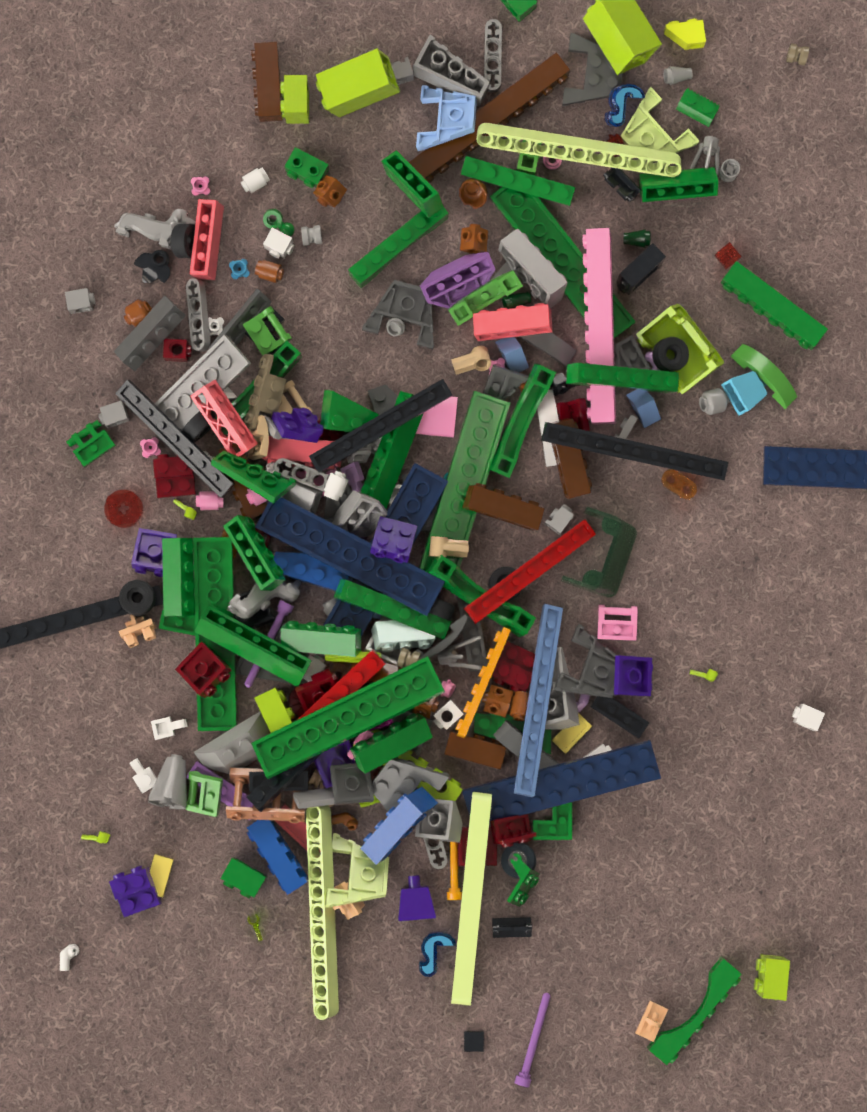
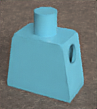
M754 371L733 377L721 384L738 416L751 410L767 395V391L764 388L767 385Z

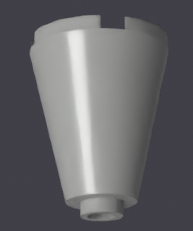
M171 754V757L166 758L148 797L149 803L159 807H163V805L169 806V809L182 810L186 808V761L182 759L181 755Z

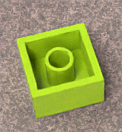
M284 75V82L280 83L282 99H284L281 100L282 118L286 119L287 124H309V84L307 75Z
M273 688L254 698L271 733L294 722L295 714L290 707L287 708L285 704L287 698L283 690Z
M760 954V959L756 960L758 978L754 980V990H757L756 993L765 999L787 1000L790 960L782 956Z

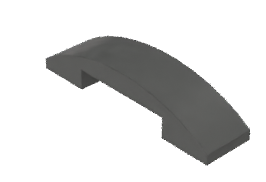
M552 333L519 336L566 367L577 352V350Z
M465 614L451 624L450 627L454 633L425 654L422 649H417L416 651L421 653L420 660L427 656L430 658L447 648L460 635L469 616Z

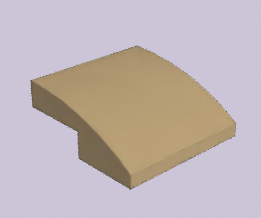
M260 415L257 419L256 428L249 429L258 442L256 446L249 450L247 458L252 460L266 457L268 453V426L265 416Z

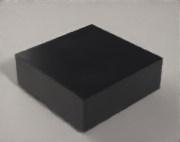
M464 1031V1052H484V1031Z

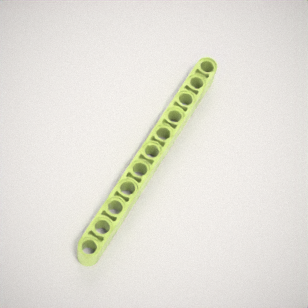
M482 123L477 130V143L482 147L668 177H676L681 173V158L673 152L492 123ZM524 139L527 142H520L519 140Z
M472 793L451 1004L471 1006L492 794Z
M329 805L310 807L306 810L313 1009L315 1016L320 1020L333 1017L339 1011L335 910L332 907H326L327 889L334 888L332 823Z

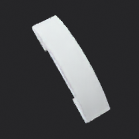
M553 389L548 390L537 409L541 436L545 422L559 421ZM542 441L546 467L556 466L552 444Z

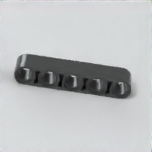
M506 720L493 736L519 757L523 733ZM544 750L541 751L539 770L559 764Z

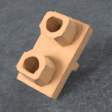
M131 614V621L125 623L127 628L119 631L121 638L132 648L139 645L138 635L143 634L146 641L155 639V629L157 627L152 619L145 621L143 616L136 618L135 615Z
M344 881L335 886L334 889L348 890V882ZM363 901L332 908L333 910L339 908L342 914L349 920L362 913L361 909L365 904Z
M649 1001L635 1033L654 1042L668 1009Z

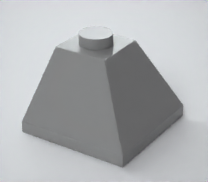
M435 799L438 804L427 811V816L417 824L415 837L460 843L463 823L456 801Z

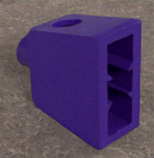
M420 875L408 876L409 887L401 888L399 921L436 918L429 887L420 886Z

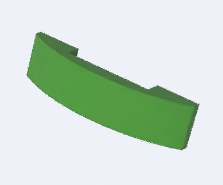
M511 270L477 288L455 303L448 311L459 326L472 318L473 314L503 296L512 294L522 288L523 285L514 270Z
M742 344L731 355L743 369L748 366L752 371L756 372L758 377L775 392L772 397L784 409L797 398L795 390L785 375L760 352Z

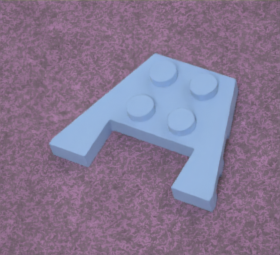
M422 85L420 98L422 104L439 103L437 131L417 133L416 148L418 151L475 131L476 96L455 91L453 93L445 92L441 88L431 89L429 86Z

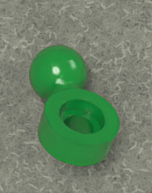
M269 209L265 212L263 222L266 227L270 229L279 228L280 232L289 237L294 234V226L289 222H282L283 216L279 210ZM274 215L277 219L272 220L270 216Z

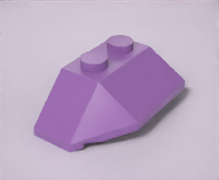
M488 252L469 254L432 271L420 285V288L428 304L450 308L459 300L489 282L496 269Z

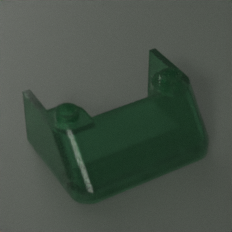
M587 506L584 514L601 519L602 530L606 534L614 536L602 572L589 570L584 574L582 582L562 576L560 582L610 598L618 592L637 537V531L634 526L620 518Z

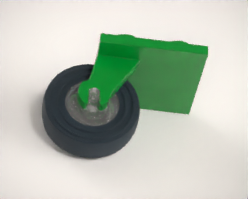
M514 843L513 846L507 847L503 851L501 865L506 874L520 879L507 900L509 903L520 907L521 904L523 905L527 901L530 889L537 885L540 873L534 870L536 867L534 851L526 844Z

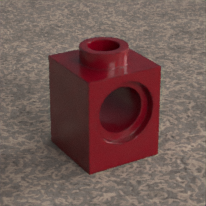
M164 339L163 359L165 361L188 362V357L192 355V346L189 345L187 340ZM175 347H182L183 350L179 355L173 354Z

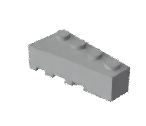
M429 35L413 65L415 77L446 92L453 93L455 91L476 96L478 107L481 106L488 92L490 82L473 68L465 65L458 56L455 57L443 44L440 45L432 35Z
M518 228L503 238L499 244V252L513 270L518 269L519 279L523 284L528 283L534 299L539 298L542 303L548 304L550 308L559 303L563 298L568 283L565 276L558 273L552 262L546 260L541 254L540 249L534 246L529 241L527 235L521 233Z

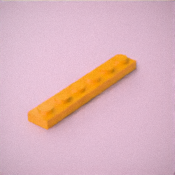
M503 627L502 631L498 630L493 641L496 642L494 649H489L486 659L489 660L487 666H482L478 675L481 677L479 684H474L471 694L474 695L472 701H467L463 710L466 715L463 720L459 719L456 730H458L457 736L465 738L509 636L510 629Z

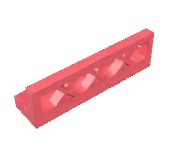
M216 380L206 384L190 396L228 453L239 457L258 444ZM203 393L207 399L206 404L202 403L198 397L199 394ZM211 410L216 412L217 420L212 418ZM222 426L228 430V436L224 435L221 431ZM232 442L238 445L241 450L240 452H235Z

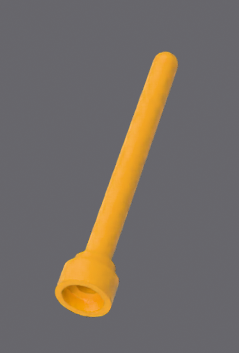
M450 842L451 888L447 892V900H462V892L458 888L457 842Z

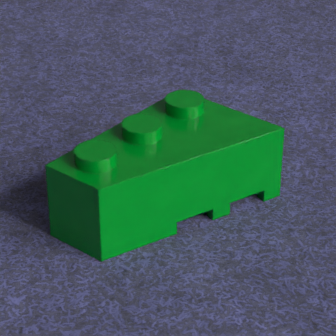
M324 389L320 425H323L324 429L351 432L379 416V414L332 390Z

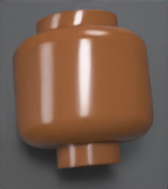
M137 299L125 307L126 315H124V319L128 325L136 327L152 308L146 300Z

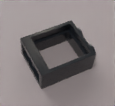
M652 243L619 274L616 281L617 288L623 294L627 293L630 295L662 266L666 256Z

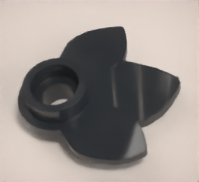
M156 250L152 254L143 253L134 262L135 266L143 269V283H152L157 279L165 283L170 277V268L168 267L169 255L163 250ZM163 257V262L158 263L157 258Z

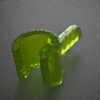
M255 914L257 921L252 923L250 916H248L247 921L250 925H253L258 941H262L259 929L260 917Z

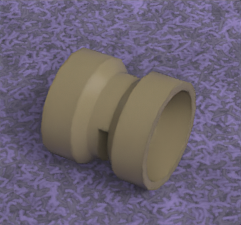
M790 43L786 62H798L799 65L805 66L809 47H798L797 44Z
M402 648L397 666L404 668L419 661L421 653L417 651L411 653L408 649Z

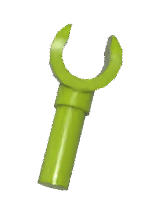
M176 498L173 500V503L185 510L184 517L191 520L195 519L196 510L184 505Z
M709 669L707 674L690 670V674L700 676L711 682L715 681L718 675L712 669Z
M100 831L98 836L82 834L81 839L107 843L110 834Z

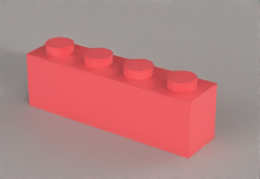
M198 199L190 275L196 279L215 280L224 210V206L217 200Z
M537 303L530 307L520 305L514 309L499 308L497 311L490 312L488 310H481L473 314L474 336L477 341L553 332L551 309L548 304Z
M269 436L268 453L262 459L267 461L268 464L271 462L275 463L278 459L284 458L299 464H305L304 466L315 468L309 456L334 441L318 440L317 443L294 439L281 438L278 440ZM341 461L327 468V470H334L335 467H341Z

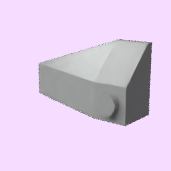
M557 647L545 729L562 730L579 725L578 708L574 693L554 690L559 674L563 672L569 675L562 647Z

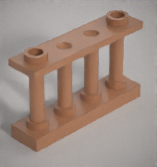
M230 767V783L235 784L233 806H226L227 818L235 821L253 819L289 821L291 823L305 822V810H299L293 798L292 809H280L281 793L273 800L272 808H265L262 812L254 805L253 807H241L243 785L249 784V772L264 771L263 769Z

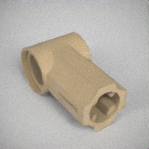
M477 346L472 349L470 354L451 359L456 375L473 369L485 371L491 367L489 352L485 346Z
M431 536L429 556L467 557L469 552L468 541Z

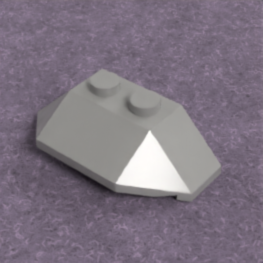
M353 490L336 511L332 524L360 538L370 536L376 529L379 517H386L388 511L379 500Z
M261 711L194 751V754L206 768L229 774L230 767L244 768L258 759L251 743L268 735L270 730Z

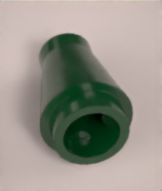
M643 229L624 233L623 243L646 248V246L651 244V231Z
M529 292L515 293L502 297L503 307L507 309H514L517 306L531 303Z

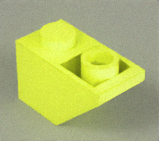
M694 18L680 23L679 21H671L665 25L664 35L684 50L704 48L706 37L703 20Z

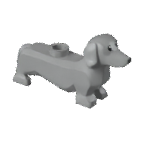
M176 209L165 222L155 220L156 216L145 213V216L124 213L119 222L115 224V228H117L116 233L129 237L130 233L128 230L137 231L153 241H159L161 247L172 249L170 242L174 226L177 224L195 225L196 221L191 219L188 212L184 209Z
M296 580L293 583L289 582L288 584L283 582L272 591H261L256 583L247 598L240 600L238 594L232 598L227 610L240 618L246 619L252 617L260 609L264 611L270 605V600L274 597H280L286 603H292L297 600L300 594L299 587L302 582L300 580Z

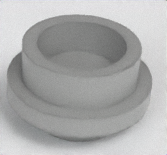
M391 318L387 322V332L390 335L399 336L405 331V324L401 319Z

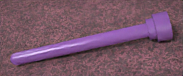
M281 600L277 606L278 615L267 637L273 640L285 616H288L289 613L291 614L294 606ZM253 664L245 681L246 687L252 686L261 668L256 664Z
M544 993L542 996L523 1068L515 1078L514 1083L520 1086L530 1087L531 1075L529 1072L548 1008L549 993Z

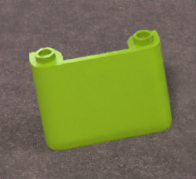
M680 304L667 308L636 334L639 344L643 348H652V350L660 340L668 337H677L685 342L689 350L688 362L682 369L674 371L679 372L678 393H686L724 364L720 354ZM670 349L667 351L668 359L673 360L675 357L674 352Z

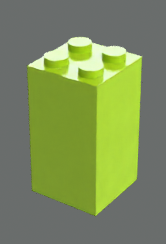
M595 0L596 3L587 9V14L583 17V20L616 74H622L645 64L662 43L635 0Z
M378 48L316 74V86L323 96V99H321L322 105L325 110L330 111L331 114L337 117H342L400 93L390 59Z

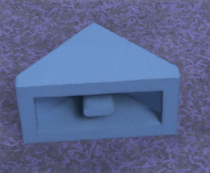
M515 337L502 338L495 342L509 370L519 373L529 368L523 349Z
M636 389L626 395L644 428L661 420L656 403L646 390Z

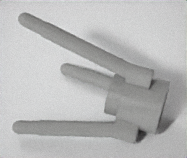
M706 136L704 138V142L700 143L697 154L689 169H694L702 151L707 155L705 168H708L711 155L715 153V170L717 176L719 175L720 147L718 146V138L713 136Z
M473 637L448 646L438 653L439 663L441 665H449V667L480 670L481 666L456 662L458 659H462L463 655H458L454 649L480 640L482 637Z

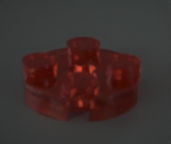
M117 490L106 499L104 506L105 516L111 524L119 528L132 527L142 517L143 503L134 492ZM121 504L129 506V509L126 510V514H123L122 511H119Z

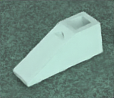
M395 620L375 622L371 629L375 651L390 652L395 649L401 650L402 648L408 650L411 648L427 649L431 647L436 639L434 635Z

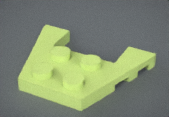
M652 87L648 89L645 97L620 136L625 145L673 153L693 147L699 143V140L688 128L673 141L653 119L649 112L662 101V98Z
M333 833V852L351 855L348 890L327 889L326 907L385 897L389 857L376 865L360 849L362 846L357 845L356 842L350 839L346 840L340 837L337 833Z

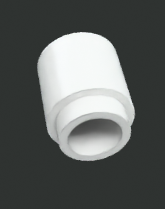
M262 167L260 169L256 168L242 177L243 181L240 183L246 192L250 191L252 194L267 185L266 182L270 181Z
M339 471L330 473L324 488V496L338 501L339 497H342L348 483V479L345 478L346 474Z

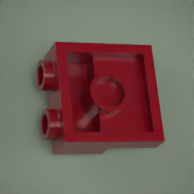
M161 454L157 455V459H153L158 499L196 495L194 471L177 454L176 457Z
M202 641L175 669L196 693L204 698L214 695L217 691L215 687L220 682H226L230 677L229 673L232 671Z
M507 641L491 675L494 677L493 681L502 686L504 683L511 685L510 689L515 692H526L532 678L535 654Z
M325 669L312 675V681L295 688L304 712L338 682L334 672L330 673L329 669Z

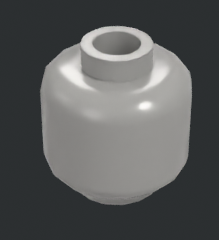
M720 388L704 391L699 399L701 410L708 415L724 412L729 403L728 396Z

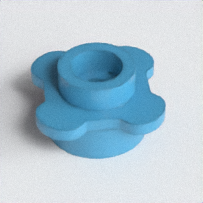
M241 259L230 262L229 267L232 270L231 277L233 279L249 276L247 260Z

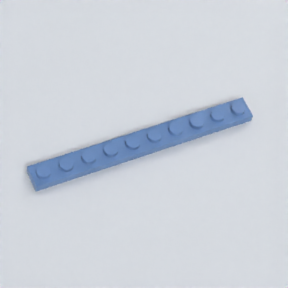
M548 604L542 606L514 788L515 794L534 797L563 612V608Z

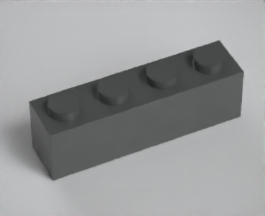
M164 296L115 349L114 353L124 364L133 371H136L186 315L176 304Z

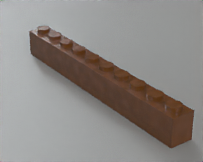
M556 52L476 112L475 131L473 133L428 148L409 163L428 183H431L435 179L434 176L436 174L446 172L451 163L454 161L455 163L459 162L464 158V154L470 150L472 152L479 146L477 143V130L482 123L507 126L509 120L513 117L518 118L521 116L526 107H533L537 104L538 98L542 95L547 96L554 90L553 87L557 84H564L569 79L570 69Z

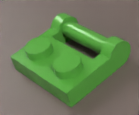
M272 306L243 324L262 356L272 353L286 341L289 342L292 339L276 318ZM265 318H268L280 336L279 340L276 341L263 322Z
M190 771L188 777L190 780L189 794L185 809L217 817L220 809L223 779L204 775L198 771ZM198 782L201 783L199 804L195 802Z

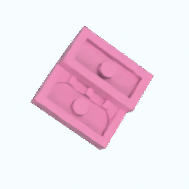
M450 397L424 412L416 434L454 438L458 397Z

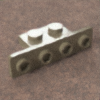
M264 354L259 361V373L254 380V392L249 399V411L244 418V423L248 429L256 428L260 412L272 415L273 412H278L286 379L270 374L274 355Z

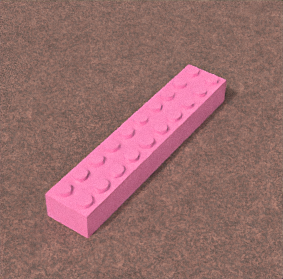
M609 228L586 229V234H583L584 249H587V254H583V264L587 268V273H584V285L588 287V292H584V303L588 306V311L585 312V323L589 325V331H585V341L589 344V350H586V362L615 366L611 232ZM590 386V388H587V400L591 401V408H587V418L591 420V423L593 425L616 424L615 387Z

